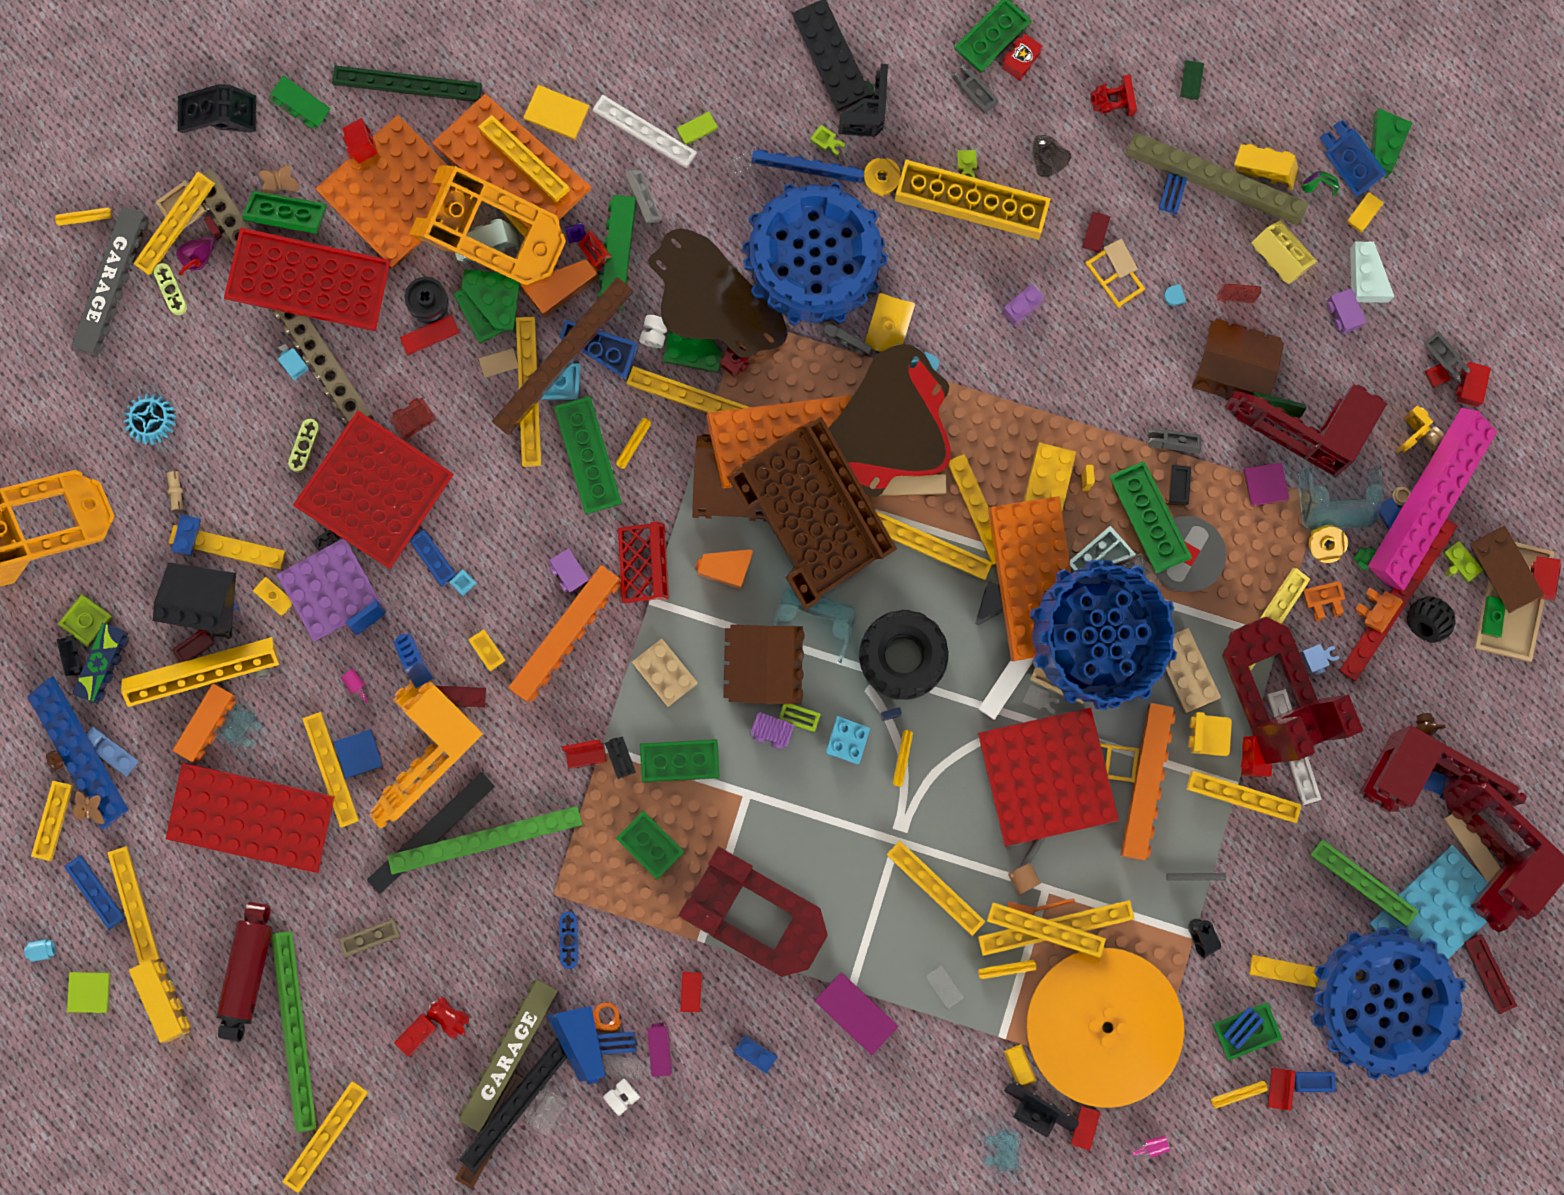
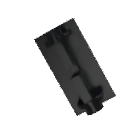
M68 635L66 638L56 639L64 675H80L83 666H81L78 655L77 638L74 635Z
M623 736L606 742L605 746L617 778L620 779L636 773Z

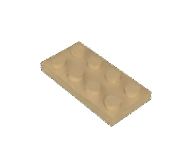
M1189 628L1175 633L1173 648L1177 651L1176 659L1168 662L1165 672L1186 714L1220 699L1221 696Z

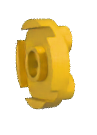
M876 158L870 161L865 167L863 176L867 189L878 196L893 193L898 188L901 178L899 166L888 158ZM878 173H885L886 180H879Z
M1323 525L1311 532L1308 543L1309 551L1320 562H1335L1347 550V536L1338 526ZM1327 540L1333 541L1329 548H1326L1324 545Z

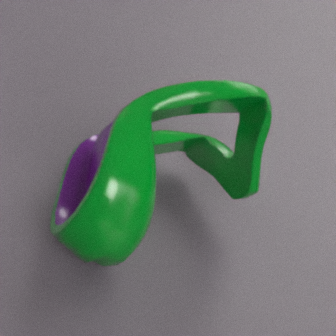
M1324 171L1314 172L1301 185L1302 190L1307 194L1313 192L1320 181L1334 187L1332 191L1333 196L1340 190L1338 179ZM1321 176H1324V177H1327V178H1329V179H1332V180L1335 181V183H1334V182H1331V181H1329V180H1327V179H1325V178H1323V177H1321Z

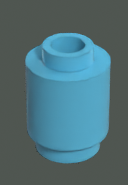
M44 939L28 942L27 947L24 948L26 959L29 958L30 962L50 959L51 956H55L56 947L54 941Z

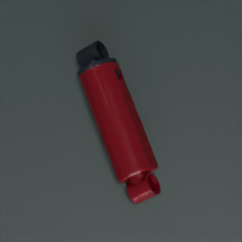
M248 902L244 911L245 921H237L216 1018L222 1019L218 1029V1037L220 1039L240 1042L245 1032L244 1024H252L272 933V926L265 925L270 918L271 908L269 905Z

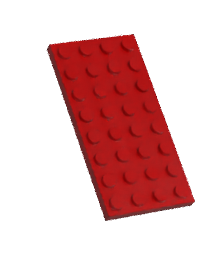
M240 227L224 299L376 331L391 260Z
M183 762L180 768L165 839L318 873L335 796Z

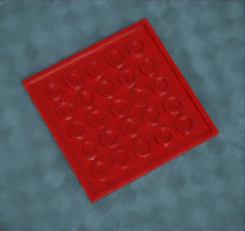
M357 410L293 506L388 569H391L454 474Z
M1091 707L978 733L1005 847L1119 821Z

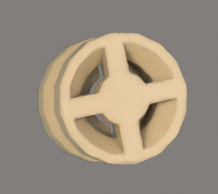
M1433 427L1429 434H1425L1422 437V440L1429 449L1435 451L1445 435L1440 429Z

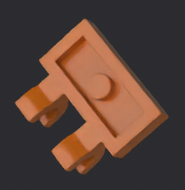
M1340 581L1302 591L1307 609L1313 608L1315 622L1321 621L1326 617L1323 605H1332L1334 617L1341 616L1344 613L1340 601L1345 600V595Z
M1369 587L1365 593L1368 596L1367 599L1377 604L1371 611L1359 603L1355 610L1358 612L1357 615L1366 619L1365 625L1383 633L1403 601L1386 591L1383 595H1380Z

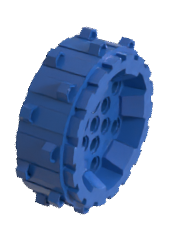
M833 182L828 187L816 184L798 188L792 183L784 185L783 194L778 197L776 196L764 205L762 212L752 213L749 218L753 231L750 234V240L743 243L742 253L748 256L743 260L745 270L750 271L751 279L754 281L755 285L751 289L754 298H764L768 306L778 313L787 316L788 323L794 326L801 321L823 323L824 321L832 320L838 325L844 323L847 313L855 310L858 306H863L867 302V295H876L878 293L880 285L876 281V276L878 275L879 268L887 265L888 255L882 252L886 246L885 240L881 238L879 229L875 224L879 216L876 210L866 209L854 196L843 192L841 184ZM810 215H815L818 219L816 221H811L808 217ZM848 232L851 234V237L845 238L842 236V233ZM811 233H816L819 237L817 239H812L809 237V235ZM779 234H783L786 236V238L784 240H779L776 236ZM833 242L835 246L830 248L826 243ZM801 243L803 247L797 249L793 246V244ZM817 251L820 255L812 257L810 252ZM834 260L836 264L830 266L827 264V261ZM802 261L804 265L797 267L794 265V262ZM846 268H850L853 271V273L846 274L843 270ZM817 269L820 271V274L813 275L811 270ZM784 270L788 274L786 276H780L778 272ZM814 287L820 288L821 292L815 294L811 291V289Z
M1092 560L1087 562L1086 568L1074 570L1072 573L1065 569L1056 573L1057 581L1044 594L1039 608L1031 609L1030 618L1034 621L1033 646L1036 651V656L1032 660L1034 667L1043 669L1047 679L1063 692V700L1073 704L1080 699L1084 702L1094 703L1095 709L1107 710L1108 707H1120L1121 702L1132 700L1134 697L1146 700L1151 696L1152 686L1164 674L1168 662L1176 659L1177 651L1173 648L1174 623L1171 617V612L1175 608L1172 601H1165L1156 585L1145 578L1144 568L1138 565L1126 569V567L1113 566L1110 560H1101L1100 562ZM1119 595L1121 596V599H1122L1120 604H1119V602H1118V596H1119ZM1083 597H1084L1085 600H1086L1085 606H1083V604H1082V598H1083ZM1111 613H1113L1114 616L1113 621L1110 620ZM1093 614L1096 616L1095 622L1092 621ZM1121 629L1123 630V633H1124L1122 638H1121V636H1120V630H1121ZM1103 630H1104L1105 633H1106V636H1105L1104 639H1103V637H1102V631H1103ZM1085 631L1088 633L1087 640L1084 638ZM1067 632L1070 634L1069 641L1066 640ZM1113 646H1114L1115 649H1116V652H1115L1114 655L1112 654V647H1113ZM1095 647L1098 650L1097 656L1094 655ZM1123 663L1125 664V671L1122 670ZM1087 665H1089L1090 672L1088 674L1086 672Z
M1399 926L1393 932H1390L1387 927H1379L1376 932H1370L1362 936L1358 932L1352 931L1347 934L1346 943L1341 947H1337L1332 952L1325 965L1315 967L1313 973L1318 978L1314 993L1316 1011L1310 1017L1313 1026L1322 1028L1323 1035L1328 1041L1326 1046L1332 1053H1339L1338 1061L1346 1067L1353 1063L1360 1067L1362 1066L1366 1069L1367 1077L1378 1080L1384 1073L1389 1078L1398 1077V1075L1407 1074V1072L1412 1071L1424 1075L1429 1072L1430 1063L1438 1059L1447 1050L1451 1041L1460 1040L1463 1034L1458 1026L1462 1015L1460 994L1466 986L1463 979L1455 978L1453 970L1448 964L1449 960L1443 953H1437L1438 943L1430 938L1422 942L1417 941V939L1409 937L1407 928ZM1399 959L1401 965L1399 968L1395 969L1393 967V963L1395 960ZM1358 970H1362L1363 976L1357 980L1355 974ZM1394 978L1396 985L1390 988L1388 983ZM1376 984L1377 990L1371 994L1370 986ZM1428 987L1429 993L1423 997L1422 989ZM1409 992L1410 999L1404 1002L1403 995ZM1386 998L1391 999V1004L1388 1007L1384 1006ZM1371 1003L1372 1010L1366 1013L1365 1006ZM1352 1008L1353 1016L1347 1018L1346 1011ZM1404 1011L1405 1018L1404 1020L1399 1021L1398 1015L1400 1012ZM1382 1017H1386V1024L1380 1027L1379 1020ZM1418 1025L1419 1032L1418 1034L1413 1035L1412 1029L1414 1026ZM1381 1036V1044L1375 1046V1038Z

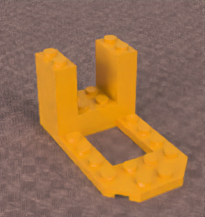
M439 165L432 183L440 186V189L427 218L416 217L409 235L443 251L458 253L523 285H528L551 276L566 242L559 226L557 215L456 166ZM481 201L530 224L516 259L466 236Z
M71 470L0 488V587L15 583L31 560L104 540L115 515L99 481L91 480L77 470ZM63 494L76 527L25 540L11 507Z
M410 679V683L405 688L402 687L395 693L396 697L393 700L435 743L427 746L424 750L425 753L420 758L414 759L410 764L411 767L406 772H401L396 778L397 781L392 786L389 785L383 790V795L371 809L370 817L380 829L387 825L386 821L389 819L392 822L397 820L483 735L431 681L416 688ZM434 762V765L428 770L427 768ZM419 777L420 779L414 784L413 782Z

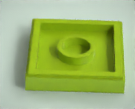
M81 594L59 621L58 625L71 635H74L84 645L90 647L95 641L102 623L108 624L113 617L85 595Z
M69 972L67 1012L108 1013L110 973Z

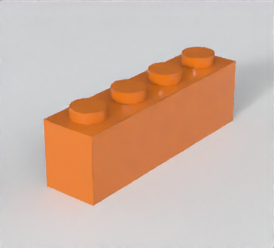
M212 684L172 751L195 764L201 761L206 754L204 750L207 745H211L215 740L217 728H221L225 723L226 713L234 708L236 696Z

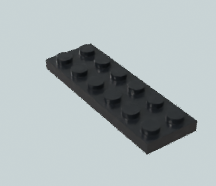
M818 0L792 12L796 25L837 112L858 103L864 98L870 97L871 93L827 0Z

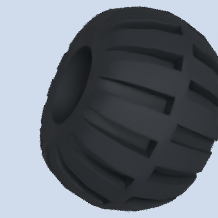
M1427 596L1418 599L1410 607L1407 615L1408 627L1423 641L1436 643L1446 639L1453 632L1456 624L1455 613L1451 606H1448L1447 602H1443L1440 598Z

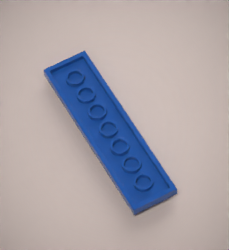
M50 677L27 697L55 748L62 757L79 791L84 794L85 798L89 797L91 799V797L96 795L101 797L98 810L103 816L104 824L98 823L101 830L105 829L129 811L58 682L55 677Z

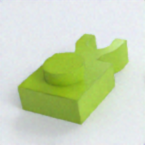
M820 125L810 138V142L823 151L829 148L836 157H838L839 151L835 150V147L840 146L842 149L845 147V143L835 140L836 134L823 125Z
M958 150V170H963L962 175L975 178L972 170H977L976 150Z

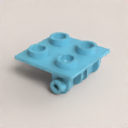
M837 716L826 753L829 756H835L859 765L870 728Z

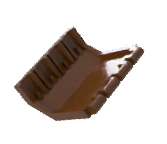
M1218 318L1215 321H1211L1203 357L1192 388L1227 399L1235 391L1253 395L1254 392L1271 395L1279 371L1284 342H1280L1281 338L1270 334L1264 337V332L1250 329L1247 332V327L1234 323L1228 326L1229 322Z
M730 624V628H725V642H730V645L724 646V661H730L729 665H724V680L729 681V684H724L723 698H729V702L801 703L803 698L802 679L804 677L802 670V661L804 659L803 641L805 638L803 626Z

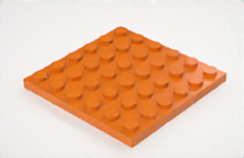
M398 114L373 136L378 152L377 155L360 164L354 158L347 159L315 188L381 258L391 260L390 267L392 269L423 242L409 235L416 217L427 218L440 186L432 183L439 165L448 166Z

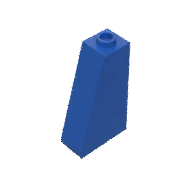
M591 1006L548 1015L553 1030L579 1082L587 1081L588 1085L599 1082L598 1078L605 1077Z

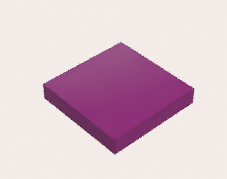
M1282 462L1244 469L1251 507L1289 500Z

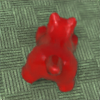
M442 996L437 999L438 1002H432L429 1007L430 1010L427 1011V1016L441 1024L443 1032L448 1037L456 1038L458 1034L464 1036L466 1032L463 1026L469 1022L467 1013L454 1010Z

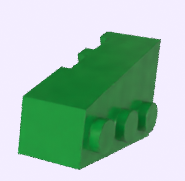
M285 76L281 77L268 98V101L285 110L292 117L300 119L310 129L315 128L317 130L331 109Z
M1378 108L1373 115L1371 152L1386 171L1387 175L1384 178L1387 179L1393 171L1412 122Z

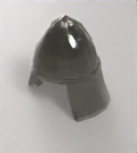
M1047 135L1035 137L1032 155L1037 174L1041 177H1049L1064 169L1071 159L1070 151L1060 145L1053 137Z

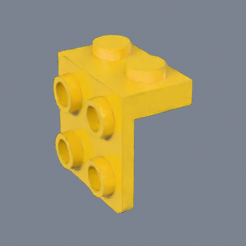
M1417 405L1403 417L1416 432L1395 451L1397 454L1401 451L1405 453L1418 442L1417 440L1431 430L1429 425L1433 421L1428 417L1429 414L1424 408Z
M1201 712L1193 714V717L1190 718L1192 734L1188 740L1190 753L1228 756L1230 753L1232 720L1227 717L1207 716Z

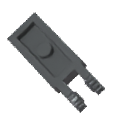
M963 65L960 67V70L968 79L964 81L956 72L952 74V78L985 114L999 100L975 73L973 74Z
M832 324L824 326V334L829 339L837 338L839 344L846 348L851 346L855 349L854 352L862 357L864 355L868 357L871 355L872 347L836 326H832Z
M1439 331L1424 343L1457 381L1461 377L1453 367L1458 363L1465 372L1469 373L1471 371L1462 361V357Z
M1150 429L1148 432V437L1150 438L1148 440V447L1154 449L1162 447L1164 449L1200 454L1201 435L1166 429Z

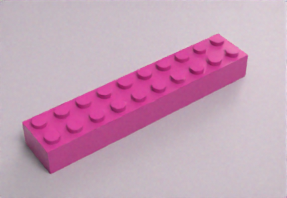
M1466 408L1460 409L1370 561L1368 568L1386 586L1405 590L1494 439L1497 431L1479 411Z

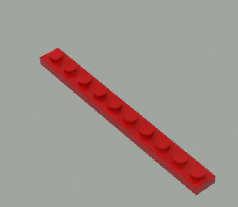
M1449 519L1445 520L1405 590L1396 588L1391 590L1390 594L1402 599L1403 603L1383 633L1368 626L1339 669V672L1354 682L1357 681L1458 525Z

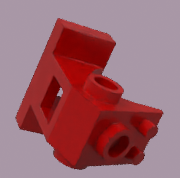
M1131 74L1123 75L1120 87L1107 89L1106 83H1103L1090 93L1093 111H1100L1101 114L1111 112V110L1126 108L1127 117L1135 116L1137 105ZM1116 95L1117 102L1109 103L1107 96Z

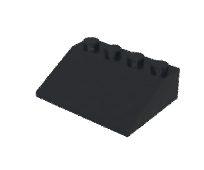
M168 562L154 600L153 621L213 632L231 631L236 573Z

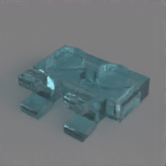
M237 704L217 738L235 748L240 743L251 749L255 742L243 736L245 731L250 726L261 732L264 725L253 719L255 713Z
M998 1130V1136H984V1144L998 1145V1156H984V1164L998 1165V1171L1019 1172V1131Z

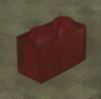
M423 397L413 399L408 407L396 410L392 414L393 416L390 417L404 440L437 420Z

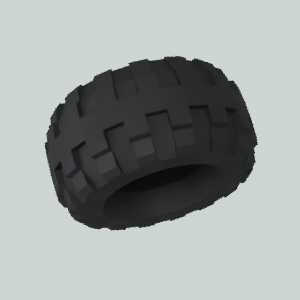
M910 610L891 611L876 619L866 630L859 649L860 667L867 682L880 694L896 700L915 699L931 691L942 679L949 658L947 640L939 626L926 615ZM907 638L919 646L922 657L919 666L914 671L898 673L887 664L885 658L886 648L895 639Z

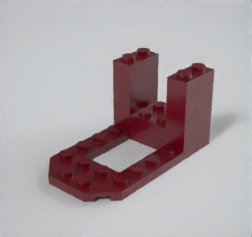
M1353 384L1343 399L1339 398L1336 401L1322 427L1318 430L1304 425L1303 421L1297 417L1292 418L1287 415L1284 409L1280 407L1275 408L1263 397L1258 398L1235 391L1225 404L1228 411L1233 410L1235 412L1234 417L1238 421L1335 478L1355 461L1387 406L1382 397L1368 393L1367 389L1361 385L1356 386ZM1266 417L1311 444L1310 447H1307L1304 441L1290 437V433L1285 430H1278L1272 422L1268 420L1263 421V419Z
M1262 617L1230 632L1227 648L1224 649L1222 657L1266 764L1301 760L1315 753L1314 745L1323 741L1349 738L1364 731L1349 694L1317 699L1289 627L1268 617ZM1277 654L1298 707L1270 719L1249 666Z
M1412 725L1391 733L1359 791L1363 795L1362 798L1370 803H1378L1380 805L1379 808L1387 813L1398 811L1399 807L1403 809L1406 807L1410 808L1416 802L1432 770L1438 768L1443 771V775L1450 779H1457L1465 774L1471 776L1472 781L1479 783L1482 780L1489 783L1512 806L1524 804L1527 799L1524 793H1518L1519 788L1515 784Z
M1465 774L1448 783L1442 789L1447 808L1455 818L1462 819L1467 824L1466 827L1470 832L1477 833L1481 838L1482 844L1489 847L1495 853V856L1504 862L1499 871L1470 906L1477 915L1483 917L1489 923V926L1498 933L1508 929L1519 915L1526 920L1536 917L1564 883V854L1489 783L1482 780L1479 783L1472 781V777ZM1487 808L1492 809L1494 814L1502 819L1510 830L1517 833L1524 843L1530 847L1518 853L1477 813Z
M718 846L708 863L709 866L691 898L687 899L678 917L780 977L809 970L828 936L821 908L753 870L752 865ZM742 887L793 915L775 950L724 921Z

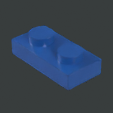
M181 514L172 552L192 556L201 523L200 518Z
M745 1035L734 1053L766 1074L777 1056Z

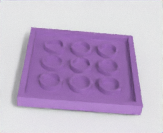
M343 538L277 574L278 579L314 642L347 625L345 622L373 601L377 600L382 605L350 545Z

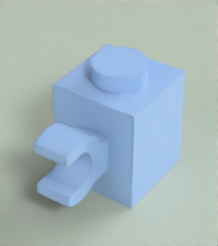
M1321 644L1299 653L1308 675L1314 672L1316 676L1325 672V668L1330 665L1328 661L1334 662L1339 659V656H1330V651L1335 649L1334 646L1323 651Z

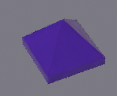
M583 222L565 227L569 244L581 241L586 235Z

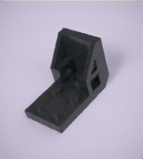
M881 64L880 70H876L874 99L864 98L840 114L838 135L876 137L883 131L888 64Z
M217 84L178 95L177 131L186 133L211 126L225 131L255 132L256 95L227 84Z

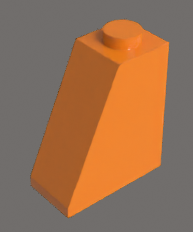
M753 550L703 554L702 559L698 558L695 569L698 570L697 575L741 590L753 556Z

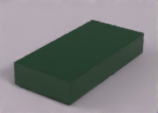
M1185 61L1180 97L1194 100L1199 99L1204 63Z

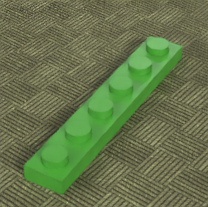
M1321 840L1310 856L1406 928L1419 911L1324 840Z

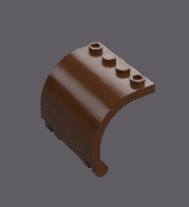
M697 435L692 518H698V516L706 517V519H712V516L748 517L750 521L761 519L763 522H767L762 512H756L761 511L757 504L746 510L733 487L722 489L711 435Z

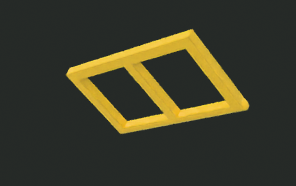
M1103 250L1086 261L1085 264L1115 305L1120 308L1123 304L1144 291L1145 287L1133 272L1129 275L1139 289L1118 302L1106 285L1117 278L1118 274L1115 273L1103 281L1091 265V263L1106 254V251Z
M1100 743L1101 747L1107 748L1105 765L1108 774L1112 749L1134 751L1131 778L1108 775L1111 780L1134 783L1140 749Z

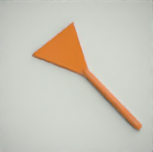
M1072 898L1035 908L1007 901L1009 908L1032 915L1036 911L1075 902V899Z

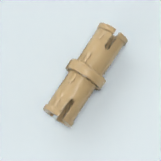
M167 472L169 487L167 494L170 495L171 511L184 510L181 495L183 488H180L179 472Z

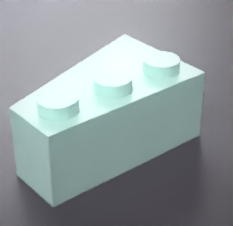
M502 219L492 220L491 224L486 226H477L473 231L466 234V236L502 253H505L504 249L509 247L521 248L516 228ZM455 253L457 260L460 262L468 263L473 261Z
M1354 242L1350 247L1351 288L1357 301L1390 302L1395 296L1375 243Z
M1109 526L1070 560L1071 573L1074 570L1086 568L1088 561L1098 560L1100 562L1101 560H1110L1114 566L1132 559L1136 554L1117 532Z

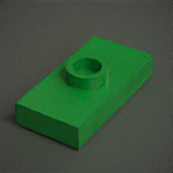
M1486 597L1481 630L1483 635L1496 638L1502 637L1505 606L1500 598Z

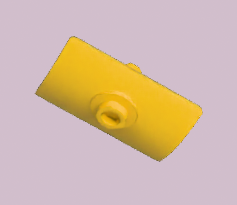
M879 293L865 343L871 346L872 349L880 352L892 346L903 344L915 303Z

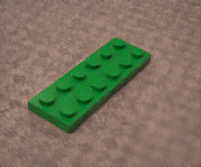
M591 396L554 406L585 515L622 505Z
M1145 461L1110 475V481L1155 573L1157 574L1192 559Z

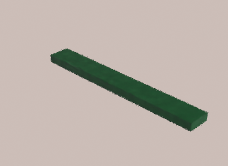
M336 65L334 66L332 84L337 86L470 102L478 101L481 98L482 83Z

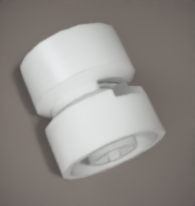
M646 315L643 324L645 330H642L639 342L649 347L663 348L665 341L663 334L667 333L668 329L664 325L662 317Z
M623 1078L616 1085V1089H611L603 1098L615 1113L620 1116L628 1109L627 1105L634 1104L640 1096L630 1083ZM623 1093L626 1095L624 1099L620 1096Z

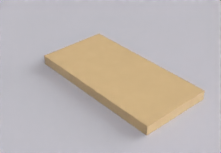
M1515 542L1530 570L1532 562H1536L1537 556L1554 557L1553 551ZM1488 579L1474 649L1532 662L1545 599H1537L1510 614L1505 608L1502 637L1496 638L1483 635L1481 630L1486 597L1499 598Z

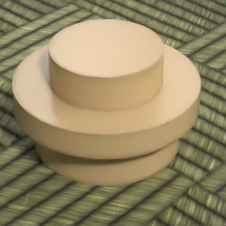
M1398 487L1393 491L1392 498L1397 505L1404 506L1411 492L1406 487Z

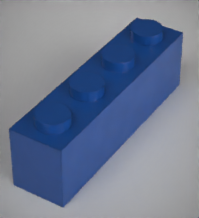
M411 633L398 636L393 641L406 673L414 686L418 688L432 680L433 676Z

